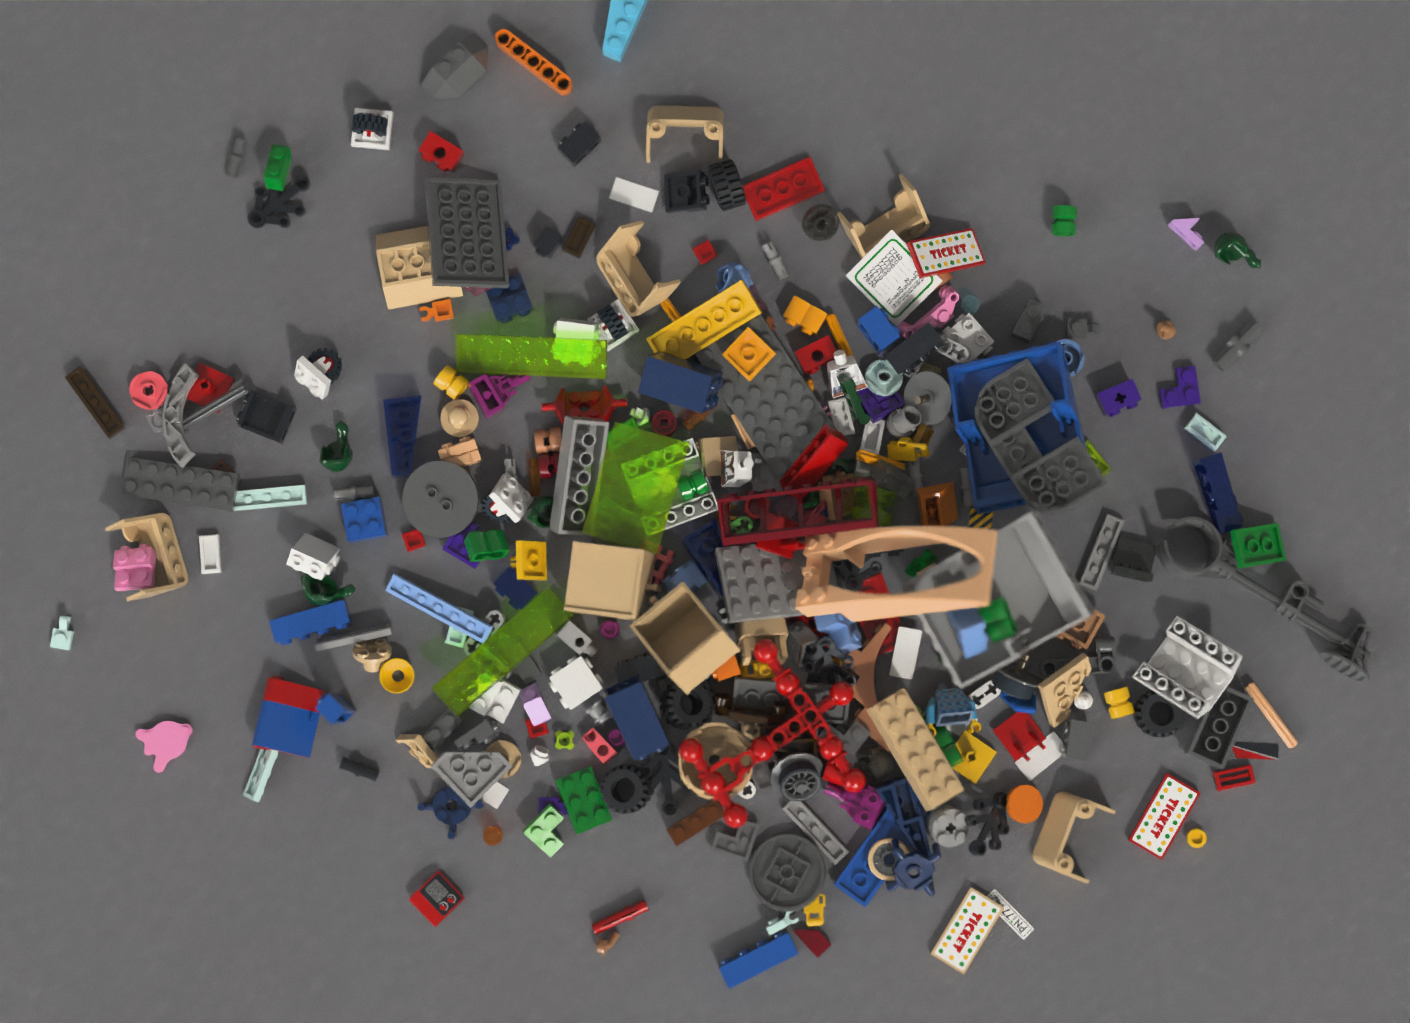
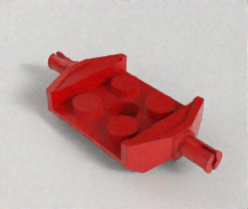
M606 385L603 386V390L565 392V388H561L555 402L542 403V411L554 410L562 424H564L565 416L600 418L609 421L615 407H627V398H613ZM582 407H589V408H590V409L587 410V411H581V410H580Z

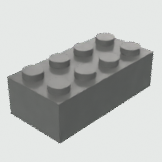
M1227 686L1211 710L1198 718L1184 754L1223 770L1254 698Z

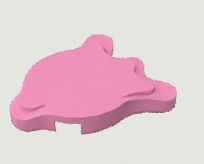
M163 721L152 729H138L136 737L144 742V753L146 755L154 754L156 756L153 768L156 772L161 773L165 770L170 760L184 753L189 737L193 733V728L190 724Z

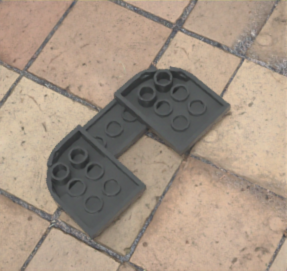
M1026 358L990 380L982 388L975 407V418L982 435L1022 499L1031 508L1041 513L1050 515L1064 514L1074 510L1075 506L1109 486L1078 436L1044 457L1026 431L1025 426L1051 412L1050 402L1055 400L1029 359Z

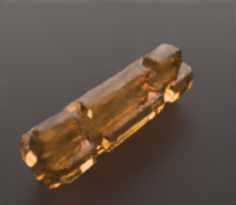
M538 458L529 459V467H531L529 469L530 495L539 496L541 494L539 487Z

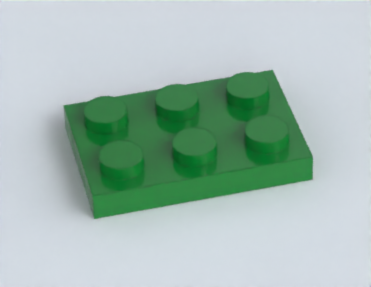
M1278 523L1230 531L1238 569L1286 561Z
M592 766L555 780L576 835L612 821L606 802H603L601 799L603 795L602 793L600 794V787Z

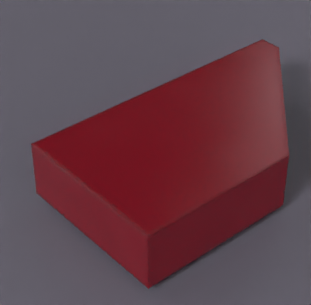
M793 930L817 958L832 945L819 930Z

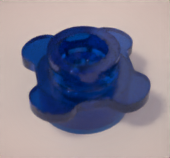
M511 228L505 230L506 251H510L512 246L519 244L520 238L514 235Z

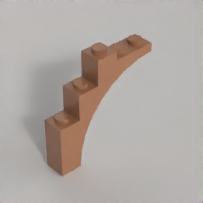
M885 623L884 625L879 624L873 631L875 635L871 640L867 638L863 642L861 652L856 649L846 655L853 657L854 665L850 669L859 676L856 679V683L851 685L854 691L853 697L865 706L863 709L859 707L852 715L854 717L853 722L857 721L871 732L869 736L889 752L890 749L866 710L878 703L874 688V667L881 644L892 628ZM846 660L845 663L849 664L851 661Z

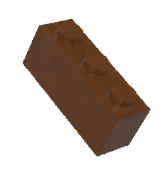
M711 800L667 828L666 831L677 847L722 818L724 811L717 800Z

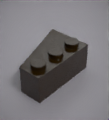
M797 722L790 723L789 729L791 732L798 730ZM779 724L754 725V739L769 735L771 730L779 726ZM805 730L784 746L777 747V751L789 754L804 752L817 756V740L811 736L808 730ZM779 732L773 736V741L776 744L782 741V734Z

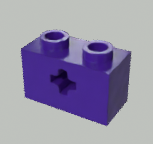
M1133 379L1095 395L1103 416L1109 414L1110 417L1120 414V409L1125 407L1127 410L1137 407V402L1142 400ZM1117 396L1123 398L1121 403L1119 401H1115V398Z

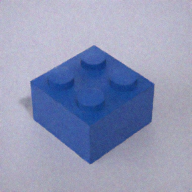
M876 306L859 318L856 325L880 355L898 342L900 337L898 333L900 331L894 323L890 324L887 320L888 315L883 308L879 309Z
M380 497L341 504L347 541L349 543L388 536L382 499Z

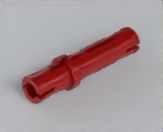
M643 899L632 906L627 905L623 910L591 925L595 934L598 935L624 921L633 920L635 916L649 911V908Z

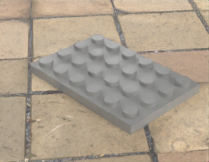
M796 540L799 541V544L805 543V540ZM756 544L716 548L715 554L728 623L805 615L795 608L797 590L803 588L804 576L802 575V567H806L807 557L803 555L804 549L794 551L792 559H788L755 547ZM831 562L828 586L838 587L834 566Z

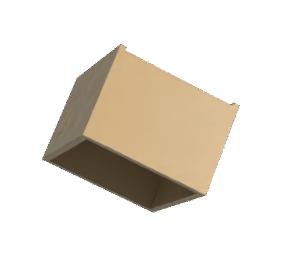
M573 541L564 610L578 614L634 621L648 611L651 590L655 592H661L662 590L661 585H652L656 554L641 549Z
M681 582L660 601L655 596L651 597L650 602L654 606L630 625L669 677L687 695L734 654L741 651L684 582Z

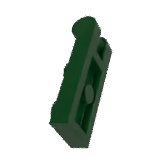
M844 373L836 376L852 416L862 425L869 423L870 416L862 409L861 403L863 401L854 389L856 388L854 380L851 377L848 378Z

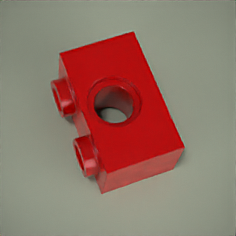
M432 131L429 132L418 149L423 160L428 163L433 161L438 164L437 168L445 173L447 171L453 173L464 156L463 150ZM444 150L445 155L438 158L436 157V152Z
M827 335L795 351L794 356L803 374L809 373V375H812L819 371V367L823 365L827 367L828 362L835 360L833 354L837 350L830 336ZM819 352L823 358L820 361H815L812 358V354Z

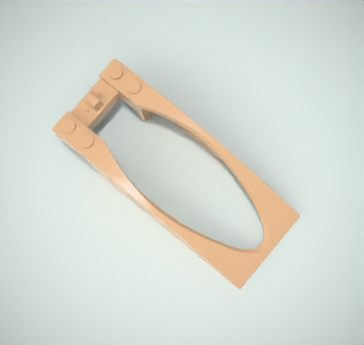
M900 526L867 528L805 537L806 545L803 550V555L807 557L806 567H802V575L804 576L803 588L797 590L795 608L807 617L842 613L852 622L989 605L997 531L965 527ZM947 543L974 554L981 563L979 572L969 579L916 592L866 594L841 589L832 585L828 586L832 561L848 559L861 569L864 567L865 554Z

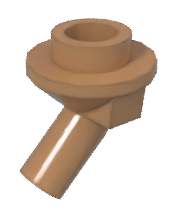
M1162 321L1157 324V334L1161 339L1167 340L1175 335L1176 328L1171 321Z
M613 932L608 941L598 937V941L595 942L597 954L601 953V956H604L608 949L613 947L620 935Z

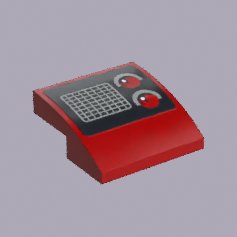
M437 871L408 900L436 927L465 898Z

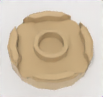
M498 740L491 743L485 749V752H499L512 765L501 778H508L519 770L521 753L514 743L507 740Z

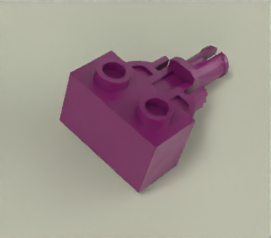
M525 369L508 378L506 373L501 376L489 377L484 374L469 382L468 388L486 420L503 411L510 397L516 394L515 387L530 380L529 374L526 375L527 371Z
M829 782L826 787L833 789L835 792L825 788L824 794L847 803L848 805L840 803L839 807L846 809L848 815L853 818V822L873 830L884 807V802L876 789L868 786V788L864 787L857 793H851Z

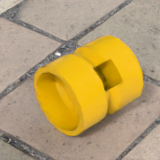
M447 365L438 374L433 384L442 391L446 390V394L453 400H456L465 391L470 381L462 375L457 376V371Z
M1128 686L1103 693L1106 703L1111 705L1108 708L1111 719L1135 713L1133 703L1128 701L1130 697Z

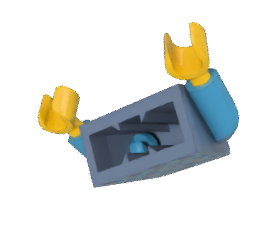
M947 683L938 684L933 697L928 701L925 712V723H927L932 736L936 735V729L933 727V724L938 727L970 723L966 727L969 734L974 732L973 726L975 727V732L980 731L981 724L976 721L977 713L974 701L966 696L960 688L949 689Z

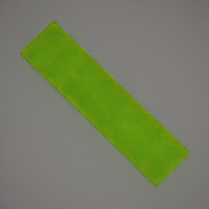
M456 334L457 372L607 378V340Z
M547 588L431 687L432 690L458 717L564 626L568 619L571 620L574 614L564 610L565 605Z

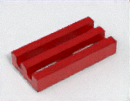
M1252 764L1213 772L1217 791L1256 783ZM1245 769H1248L1249 771L1248 773L1238 774L1219 779V775L1232 773ZM1250 776V780L1224 786L1220 784L1221 782Z

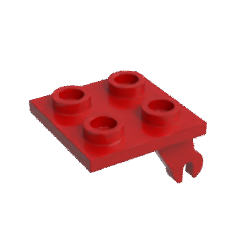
M766 512L767 530L796 527L799 525L798 522ZM797 537L759 541L756 542L755 547L792 559L794 551L804 549L806 544L804 542L799 544V541H796Z
M1016 712L992 730L1015 762L1021 757L1027 762L1031 760L1026 753L1037 745L1042 750L1046 748L1042 742L1047 738L1028 713Z

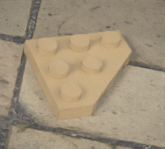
M1084 653L1074 658L1038 685L1049 724L1054 728L1070 716L1072 702L1077 700L1083 686L1081 683L1084 677L1090 674L1089 658Z

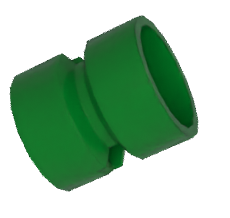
M1068 205L1054 206L1052 218L1055 221L1052 222L1051 234L1065 237L1075 236L1076 223H1074V220L1077 219V207Z
M701 469L690 472V476L682 475L675 478L684 501L695 498L696 493L702 495L710 491Z

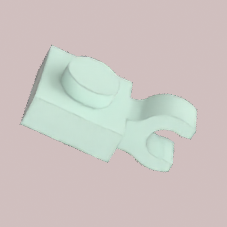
M60 616L59 628H53L50 647L71 650L74 631L69 630L71 617Z
M786 912L784 918L779 920L776 917L770 920L766 929L769 935L787 927L789 924L797 923L799 921L798 917L790 919L789 914L791 912Z

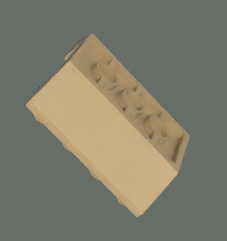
M428 226L375 235L382 287L389 310L463 296L462 287L432 286Z

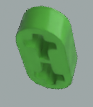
M742 516L730 523L731 531L735 529L736 533L734 534L750 532L753 528V522L749 517ZM741 520H744V522L749 521L750 523L747 530L742 528L738 531L737 527L741 525Z

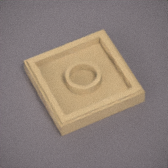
M736 436L699 439L704 477L721 476L720 451H738Z

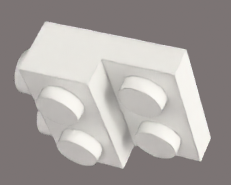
M487 671L484 675L480 674L475 683L478 685V688L475 692L472 691L467 699L470 702L468 708L483 716L488 715L504 723L521 688Z

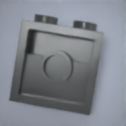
M486 719L454 742L458 748L464 747V749L475 744L476 741L474 739L478 743L484 742L488 744L496 738L495 734L501 729L495 721Z

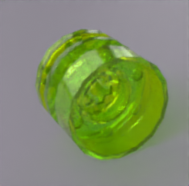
M868 486L856 487L855 492L863 496H855L854 500L862 503V505L852 507L850 520L871 518ZM877 487L879 526L890 527L892 514L885 511L884 508L894 506V503L886 501V499L894 500L896 494Z

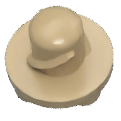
M456 399L447 403L443 408L440 416L441 425L453 437H466L471 435L477 428L479 414L475 406L469 401Z
M384 638L357 642L353 648V657L363 664L365 671L371 673L378 672L383 666L384 661L392 654L391 646L386 643Z

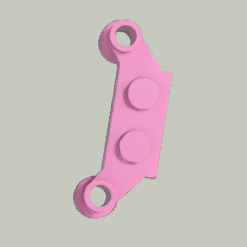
M949 285L942 286L939 290V297L942 301L913 325L901 322L897 326L900 331L898 333L899 336L907 339L932 320L936 322L939 328L954 317L955 303L959 300V294Z

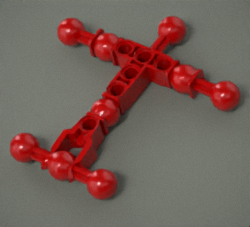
M770 639L759 640L753 648V654L759 662L768 664L775 674L772 680L775 681L777 691L785 695L786 698H789V703L796 714L771 730L769 735L755 738L751 742L750 747L746 748L747 751H742L731 758L722 757L711 766L707 764L702 756L704 748L698 739L687 738L679 746L680 757L688 763H693L699 771L697 777L702 778V789L707 794L713 795V800L720 802L724 808L723 819L728 826L733 828H739L746 823L748 812L742 804L734 803L727 792L743 781V775L755 763L758 764L759 762L769 760L773 752L778 750L777 747L784 746L805 730H808L811 736L818 740L817 744L820 745L821 755L829 760L830 764L835 763L843 774L842 785L844 789L851 793H857L866 784L864 773L860 769L851 767L844 756L847 754V751L844 750L842 740L831 733L828 724L821 716L835 705L845 706L849 704L854 696L852 686L845 681H838L831 686L829 695L814 705L808 695L801 691L803 688L800 686L798 676L791 672L790 668L785 669L778 660L777 645ZM797 694L803 696V703L800 705H796L794 702V697ZM808 710L814 713L812 721H807L805 718V713ZM793 721L798 723V730L796 732H791L789 729V725ZM820 726L825 729L823 737H818L816 734V730ZM777 732L782 734V741L778 744L773 741V736ZM744 755L750 757V763L747 766L741 764V758ZM725 763L730 765L731 771L735 772L737 776L727 785L724 775L716 771Z

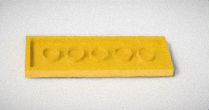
M740 280L646 338L654 353L661 351L686 360L760 315L762 311L744 280Z

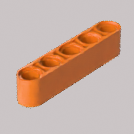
M500 29L496 32L495 40L499 49L560 95L571 93L573 85L568 75L510 31ZM507 36L509 40L506 43L499 42L500 38ZM521 47L524 51L518 55L514 53L515 49ZM531 59L539 61L535 66H531L529 62ZM547 70H552L554 72V74L551 77L544 76V73ZM563 81L569 83L568 87L564 89L560 88L559 84Z

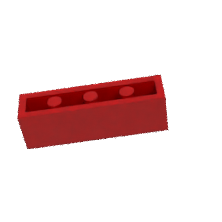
M825 424L779 482L782 488L794 486V489H801L802 484L813 483L814 486L827 469L833 465L836 458L846 449L848 442L844 434ZM804 492V493H803V498H804L806 495H808L810 492ZM794 493V494H789V495H791V496L797 498V494H796V493Z

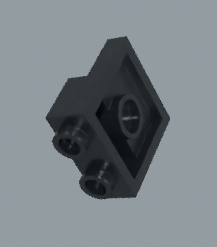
M695 170L664 175L667 213L707 210L710 198L706 194V186L709 185V179L705 172Z

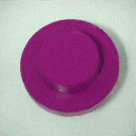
M607 620L601 625L600 631L606 639H614L618 636L620 628L617 622Z
M614 728L608 732L607 741L611 746L621 747L624 745L625 740L619 728Z

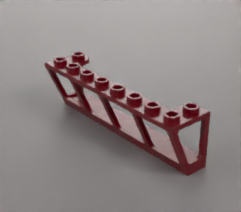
M871 476L856 478L857 482H852L851 478L842 479L840 484L826 481L821 482V486L813 487V483L802 484L801 489H794V486L783 487V491L775 492V488L764 489V493L756 494V490L746 491L745 496H738L737 493L724 494L722 499H717L723 546L879 527L876 479L871 480ZM868 485L872 517L844 521L842 518L841 488ZM835 489L837 521L805 525L803 493ZM796 493L798 498L799 525L796 527L767 530L765 497ZM759 498L761 530L731 534L730 502Z

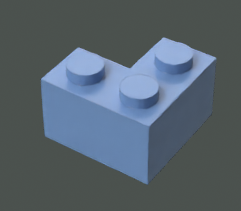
M977 607L947 610L949 621L956 632L959 647L965 658L967 659L988 651L986 642H989V638L984 630L986 624L983 617L978 616Z
M842 613L814 616L817 630L828 634L835 641L836 648L844 654L862 647L861 634L857 629L856 621L852 622Z

